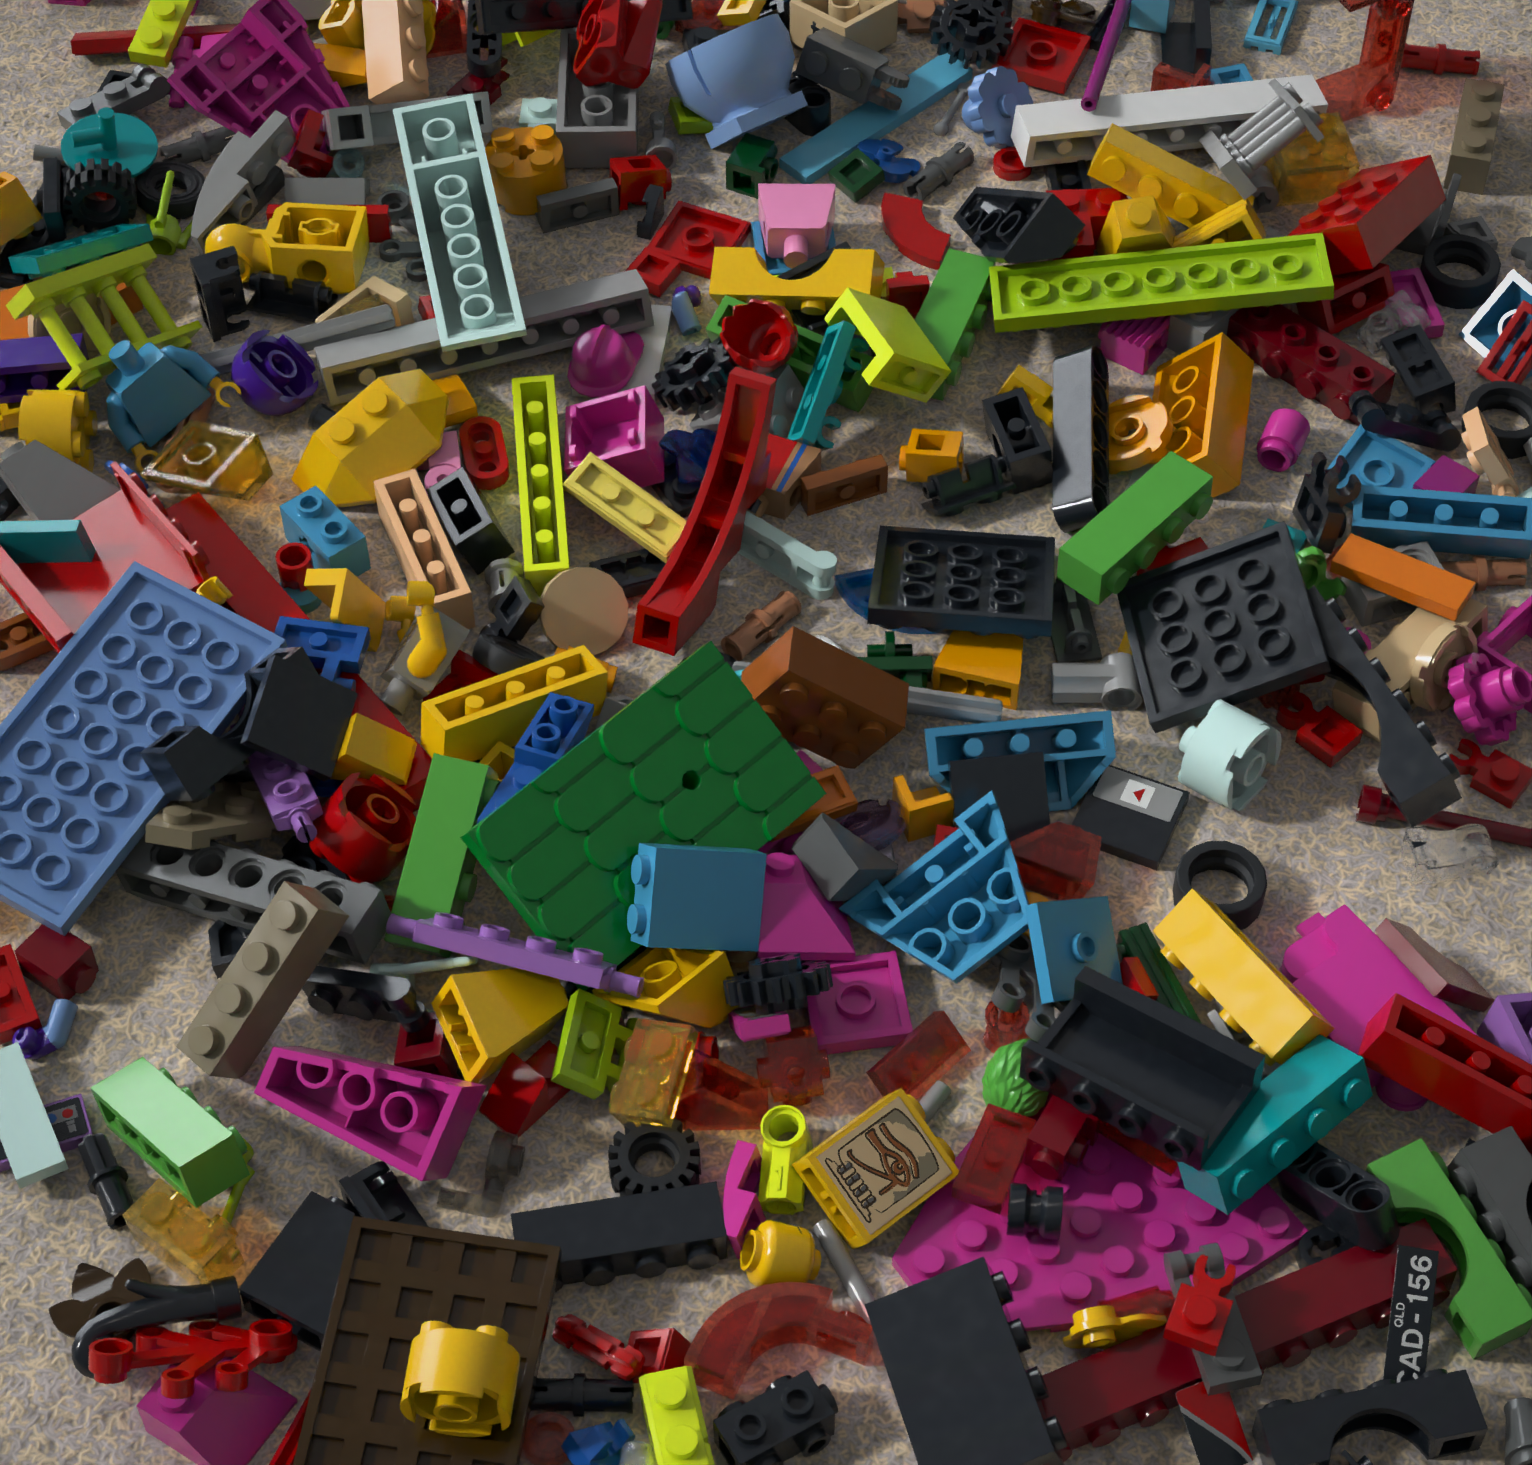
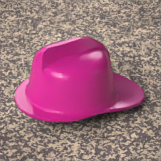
M605 324L582 333L573 344L572 359L568 367L567 377L571 387L579 394L590 398H600L620 391L628 384L643 354L644 343L641 336L634 331L619 334L611 329L610 325Z

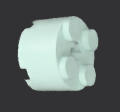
M1219 699L1213 703L1207 716L1198 727L1190 726L1184 732L1179 743V750L1184 752L1178 781L1223 807L1231 810L1233 808L1237 811L1243 810L1265 787L1268 779L1261 775L1267 762L1274 766L1277 763L1282 743L1281 733L1270 724Z

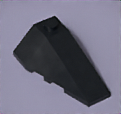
M976 187L953 217L989 261L1007 264L1061 258L1075 247L1078 241V234L1085 226L1054 193Z

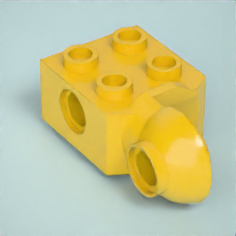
M285 202L275 209L266 229H252L249 226L236 223L224 224L215 228L206 238L205 254L234 246L238 255L237 260L242 283L249 282L252 273L258 274L262 270L271 274L287 276L288 288L292 289L294 278L315 282L323 281L327 287L332 288L333 294L351 293L358 287L370 248L366 206Z

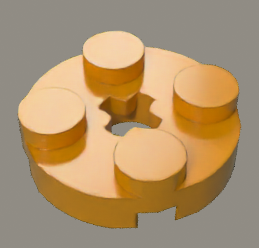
M1131 395L1109 404V474L1137 469L1146 464H1157L1167 455L1168 449L1166 446L1173 434V423L1165 406L1160 401L1158 404L1152 402L1150 396ZM1136 429L1132 435L1128 436L1129 430Z

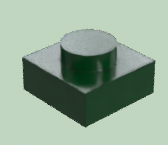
M858 148L828 171L830 182L835 184L837 188L855 203L885 180L883 169Z

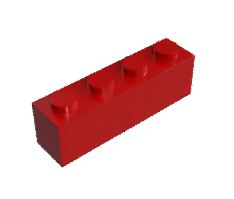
M1395 993L1367 1023L1358 1055L1364 1058L1365 1065L1493 1134L1512 1126L1528 1152L1532 1154V1065L1404 996Z

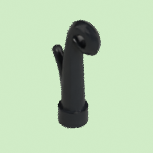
M235 1276L209 1280L208 1284L190 1286L161 1285L137 1279H127L125 1282L127 1290L145 1298L102 1312L89 1320L76 1334L71 1348L72 1360L75 1368L82 1375L94 1379V1373L89 1370L88 1362L89 1345L96 1339L117 1338L113 1334L114 1332L207 1319H215L216 1322L242 1317L241 1298Z

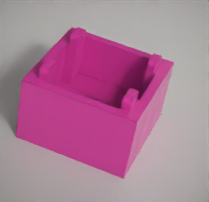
M645 385L566 407L564 471L568 477L584 458L592 452L641 488L664 482V417Z

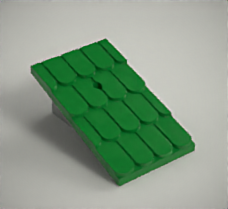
M712 641L701 646L460 837L535 935L556 941V949L570 953L574 952V948L592 949L604 954L602 961L617 964L618 966L641 946L631 941V934L627 928V913L630 905L634 904L635 884L631 878V865L634 856L638 855L639 843L748 848L757 851L827 794L815 777L811 776V772L785 738L783 739L781 732L760 704L752 698L753 695L729 663L724 661V657ZM573 983L577 989L580 988L582 990H586L590 988L585 985Z

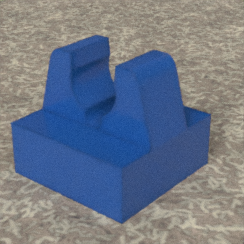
M623 1418L618 1419L614 1426L609 1421L570 1432L561 1445V1448L573 1465L639 1464L630 1451L636 1436Z

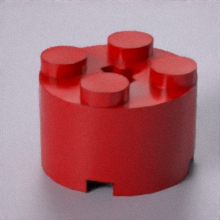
M361 772L347 776L322 807L323 814L313 820L312 823L317 829V835L314 840L311 841L310 839L309 845L318 857L328 859L336 868L347 874L351 881L373 884L388 878L406 857L416 821L413 811L417 806L408 793L393 781L377 774H373L370 779L358 778Z

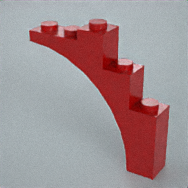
M735 367L729 373L720 422L700 489L683 531L667 563L651 588L637 605L632 643L675 656L714 610L720 572L741 548L746 511L766 489L771 451L766 450L776 390V378Z

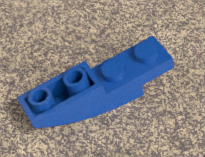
M549 693L516 744L514 763L478 817L477 824L584 740L594 712V704L580 701L570 696Z

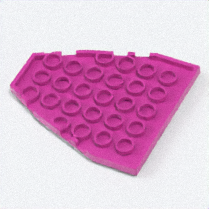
M1049 1093L1045 1106L1034 1116L1026 1117L1024 1120L1016 1122L1010 1120L1006 1122L1002 1120L997 1121L992 1117L986 1121L955 1158L954 1164L961 1173L928 1198L894 1253L892 1266L908 1286H912L984 1256L993 1273L1003 1271L1014 1297L1013 1302L1006 1304L1011 1320L1020 1318L1026 1331L1050 1329V1333L1069 1331L1074 1326L1072 1315L1077 1311L1090 1307L1113 1306L1116 1317L1120 1318L1132 1315L1133 1310L1161 1303L1163 1307L1173 1305L1175 1298L1165 1272L1164 1253L1181 1250L1183 1254L1199 1252L1201 1245L1216 1242L1223 1255L1225 1271L1229 1264L1236 1267L1233 1286L1298 1246L1303 1234L1308 1232V1229L1268 1183L1229 1215L1225 1214L1185 1189L1176 1161L1170 1159L1153 1146L1137 1138H1130L1124 1135L1118 1128L1101 1119L1097 1141L1094 1146L1089 1145L1088 1151L1078 1168L1070 1165L1062 1181L1057 1179L1048 1180L1041 1177L1030 1166L1024 1164L1027 1138L1053 1095ZM1011 1183L1027 1184L1031 1190L1037 1191V1195H1041V1191L1047 1186L1063 1187V1208L1059 1240L1043 1239L1038 1233V1229L1035 1228L1033 1232H1027L1023 1237L1007 1235ZM1190 1275L1189 1278L1192 1286H1194L1192 1279L1193 1275Z

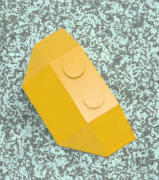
M421 369L378 377L312 434L291 478L292 482L302 492L317 486L337 507L377 503L373 481L416 469L441 448L446 409H448L449 404L448 396Z

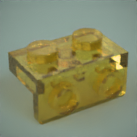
M637 1018L633 1034L627 1039L625 1044V1061L619 1081L614 1084L611 1091L609 1113L623 1125L630 1121L636 1127H639L640 1123L671 1127L699 1032L692 1025Z

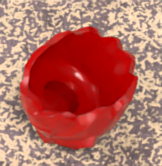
M750 299L748 304L733 306L732 316L723 318L720 338L726 351L739 366L759 374H769L788 362L793 355L798 342V329L792 320L790 312L784 306H779L769 301Z

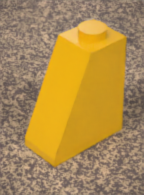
M1153 195L1113 201L1096 244L1098 256L1172 248L1176 231Z
M518 968L451 974L431 1004L465 1081L479 1084L500 1069L512 1052L518 1056L549 1033L567 1010L569 1001L559 979Z

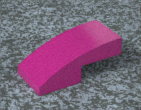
M737 1140L726 1174L723 1212L728 1239L737 1259L740 1260V1251L743 1247L745 1235L751 1229L756 1230L758 1225L766 1221V1217L756 1194L760 1183L762 1161L756 1144Z

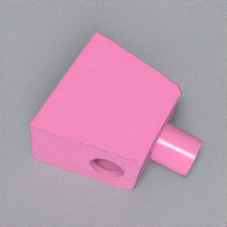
M758 183L759 222L767 256L770 258H784V264L792 269L808 261V259H812L827 251L835 220V184Z

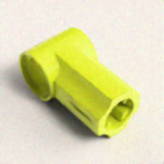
M790 1105L775 1106L767 1111L760 1124L763 1150L758 1199L763 1211L772 1214L794 1215L797 1212L804 1211L806 1185L792 1164L811 1151L813 1143L805 1117L800 1110ZM786 1132L797 1133L794 1138L788 1141H777L779 1136Z

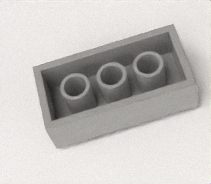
M577 28L561 29L556 136L562 143L565 168H610V158L638 156L639 88L630 89L611 82L585 87L576 78V73L573 71L574 59L579 46V41L576 38Z

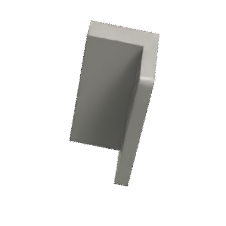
M285 178V202L366 205V195H370V179Z

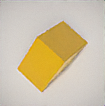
M356 713L350 717L330 779L345 780L350 774L361 772L358 778L370 779L373 774H377L396 784L406 785L417 743L411 737Z

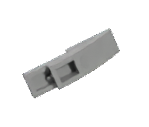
M275 110L251 138L238 131L213 164L200 191L192 220L191 237L200 255L205 254L206 238L212 230L224 224H241L251 217L255 207L258 205L253 189L265 180L272 167L281 157L286 156L291 151L293 144L297 141L288 117Z

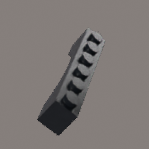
M1313 586L1308 589V594L1332 671L1323 675L1341 681L1358 692L1377 712L1381 727V753L1377 772L1389 796L1413 828L1462 798L1454 781L1461 777L1446 752L1438 756L1432 747L1437 742L1424 721L1420 720L1414 723L1409 717V714L1414 711L1403 692L1399 688L1391 692L1386 683L1391 681L1378 658L1375 657L1369 661L1364 655V652L1368 651V647L1356 628L1353 626L1346 630L1342 622L1346 620V617L1335 599L1330 597L1324 600L1316 587Z

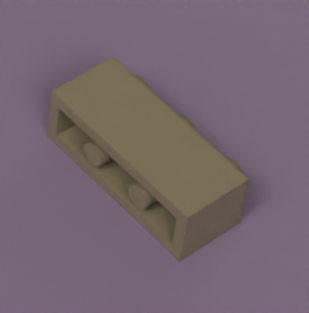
M1465 78L1443 186L1444 189H1448L1453 174L1457 173L1462 175L1457 191L1483 195L1493 153L1505 84Z

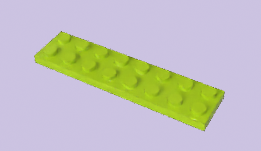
M1323 233L989 267L995 333L1334 299V283Z

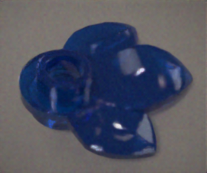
M704 428L696 429L692 433L682 430H671L662 437L659 446L676 456V470L680 483H694L703 480L715 442L716 432Z

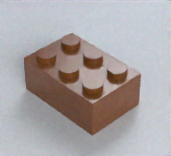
M795 626L790 628L742 671L741 681L753 695L752 698L760 704L781 732L783 738L832 761L838 766L855 769L905 729L909 683Z

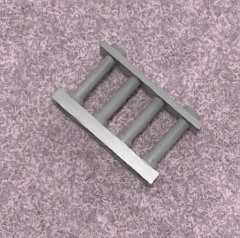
M1275 78L1271 80L1268 84L1278 96L1228 136L1224 133L1217 138L1210 129L1199 138L1201 144L1244 200L1257 191V188L1250 181L1256 176L1254 171L1307 130L1317 142L1324 138V135L1318 129L1323 120L1309 102L1303 107L1300 105L1303 100L1289 82L1282 86Z

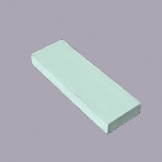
M16 1042L0 1049V1140L17 1184L21 1189L69 1168L20 1045Z

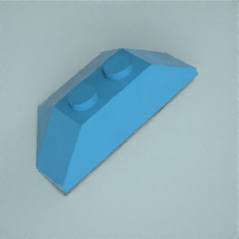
M1111 710L924 729L929 776L948 793H951L948 761L1043 752L1049 811L1072 809L1116 758Z

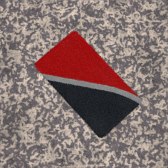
M1203 1381L1176 1392V1398L1200 1465H1244L1253 1461L1230 1392L1208 1396Z

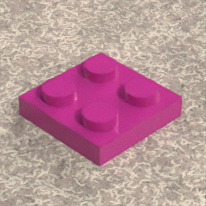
M896 951L855 956V961L821 960L830 963L833 987H830L831 990L820 992L819 995L807 996L808 1006L806 1011L815 1056L913 1043V1028Z

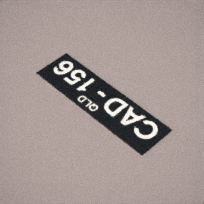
M1398 1245L1392 1295L1394 1297H1392L1383 1379H1394L1398 1383L1417 1379L1426 1372L1439 1251Z

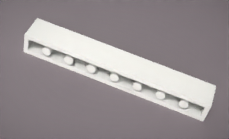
M1312 74L1275 78L1282 86L1289 82L1303 100L1300 105L1303 107L1309 102L1324 122L1328 103ZM1272 78L1099 97L1096 109L1091 112L1082 109V99L1016 105L1011 138L1024 167L1070 163L1084 159L1085 161L1092 160L1112 123L1167 152L1204 148L1199 138L1211 129L1217 138L1224 133L1228 136L1278 95L1268 84L1274 79ZM1323 123L1318 126L1320 131L1322 130ZM1306 130L1300 136L1308 135L1310 133Z

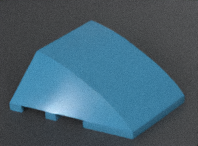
M992 790L954 819L959 829L885 886H882L876 879L839 907V910L955 984H958L1029 929L1025 905H1029L996 796Z

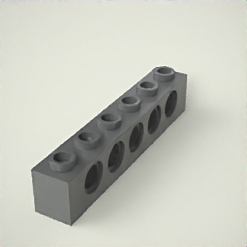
M144 834L115 871L127 893L147 901L215 921L221 920L226 922V924L250 930L254 928L284 881L316 888L349 915L325 953L364 965L385 935L387 921L391 915L383 892L371 883H356L339 878L329 871L317 872L300 867L286 859L278 861L258 855L250 849L241 848L239 850L219 844L215 840H210V847L190 850L146 843Z

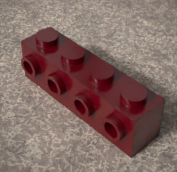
M1283 305L1240 308L1229 318L1227 337L1246 353L1255 364L1262 367L1270 377L1280 378L1297 388L1303 397L1315 399L1328 407L1339 419L1349 420L1357 426L1360 425L1358 417L1354 415L1348 404L1350 396L1358 390L1369 391L1378 402L1387 403L1390 400L1395 372Z

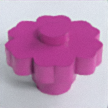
M1473 652L1456 659V666L1448 670V690L1455 699L1454 712L1461 721L1464 730L1469 734L1474 733L1478 743L1482 746H1494L1509 740V732L1517 728V711L1523 709L1525 703L1532 699V685L1529 677L1520 667L1510 668L1503 666L1499 668L1496 665L1491 666L1488 657L1483 653Z

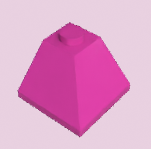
M776 852L766 857L757 957L766 958L787 953H800L801 960L855 961L856 952L847 917L839 910V907L843 905V901H828L797 855Z
M225 1357L195 1378V1392L192 1396L184 1399L164 1397L161 1394L160 1376L136 1407L146 1432L197 1465H248L298 1400L252 1370L249 1371L248 1387L238 1392L218 1390L215 1387V1367L221 1362L233 1360L232 1357ZM181 1363L170 1364L167 1369L175 1368Z

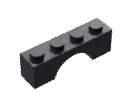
M303 647L277 648L244 673L246 682L245 707L238 722L227 733L217 737L200 726H174L140 752V755L169 801L199 802L215 791L214 784L225 775L236 774L249 765L250 760L248 757L256 751L240 743L268 659L277 655L318 674Z
M1434 1369L1421 1374L1417 1379L1398 1383L1394 1379H1383L1368 1385L1366 1389L1345 1393L1342 1389H1331L1318 1394L1314 1399L1295 1403L1290 1399L1272 1401L1262 1409L1257 1410L1252 1434L1262 1465H1329L1333 1447L1344 1437L1362 1430H1384L1397 1434L1412 1443L1429 1460L1479 1450L1488 1427L1466 1369L1449 1373L1445 1369Z

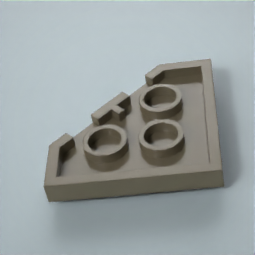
M221 778L214 784L215 791L199 802L170 801L167 806L163 807L146 824L145 842L193 850L210 847V840L221 839L226 835H232V840L236 843L270 838L272 831L277 830L254 781H246L241 784L224 781V778ZM317 796L322 808L329 797Z

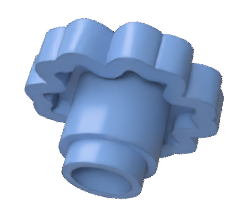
M1002 66L988 69L986 73L976 75L968 89L969 100L964 103L962 108V118L965 125L977 134L983 133L984 142L989 147L1003 149L1014 146L1011 131L1016 105L1033 104L1027 84L1024 82L1018 83L1016 72L1013 69H1006Z

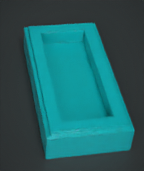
M81 520L0 521V545L15 563L92 562L96 550Z

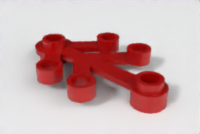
M210 1319L198 1320L189 1324L188 1335L169 1331L162 1326H151L136 1330V1352H133V1344L122 1338H103L92 1342L89 1345L88 1368L94 1373L95 1381L103 1384H115L126 1380L127 1372L131 1369L181 1363L175 1368L162 1372L161 1394L170 1399H184L194 1394L195 1378L223 1358L236 1356L231 1361L221 1362L216 1365L215 1387L224 1392H238L248 1387L249 1371L260 1363H279L284 1361L287 1355L294 1353L298 1347V1338L292 1333V1324L281 1319L255 1321L249 1326V1330L223 1325Z

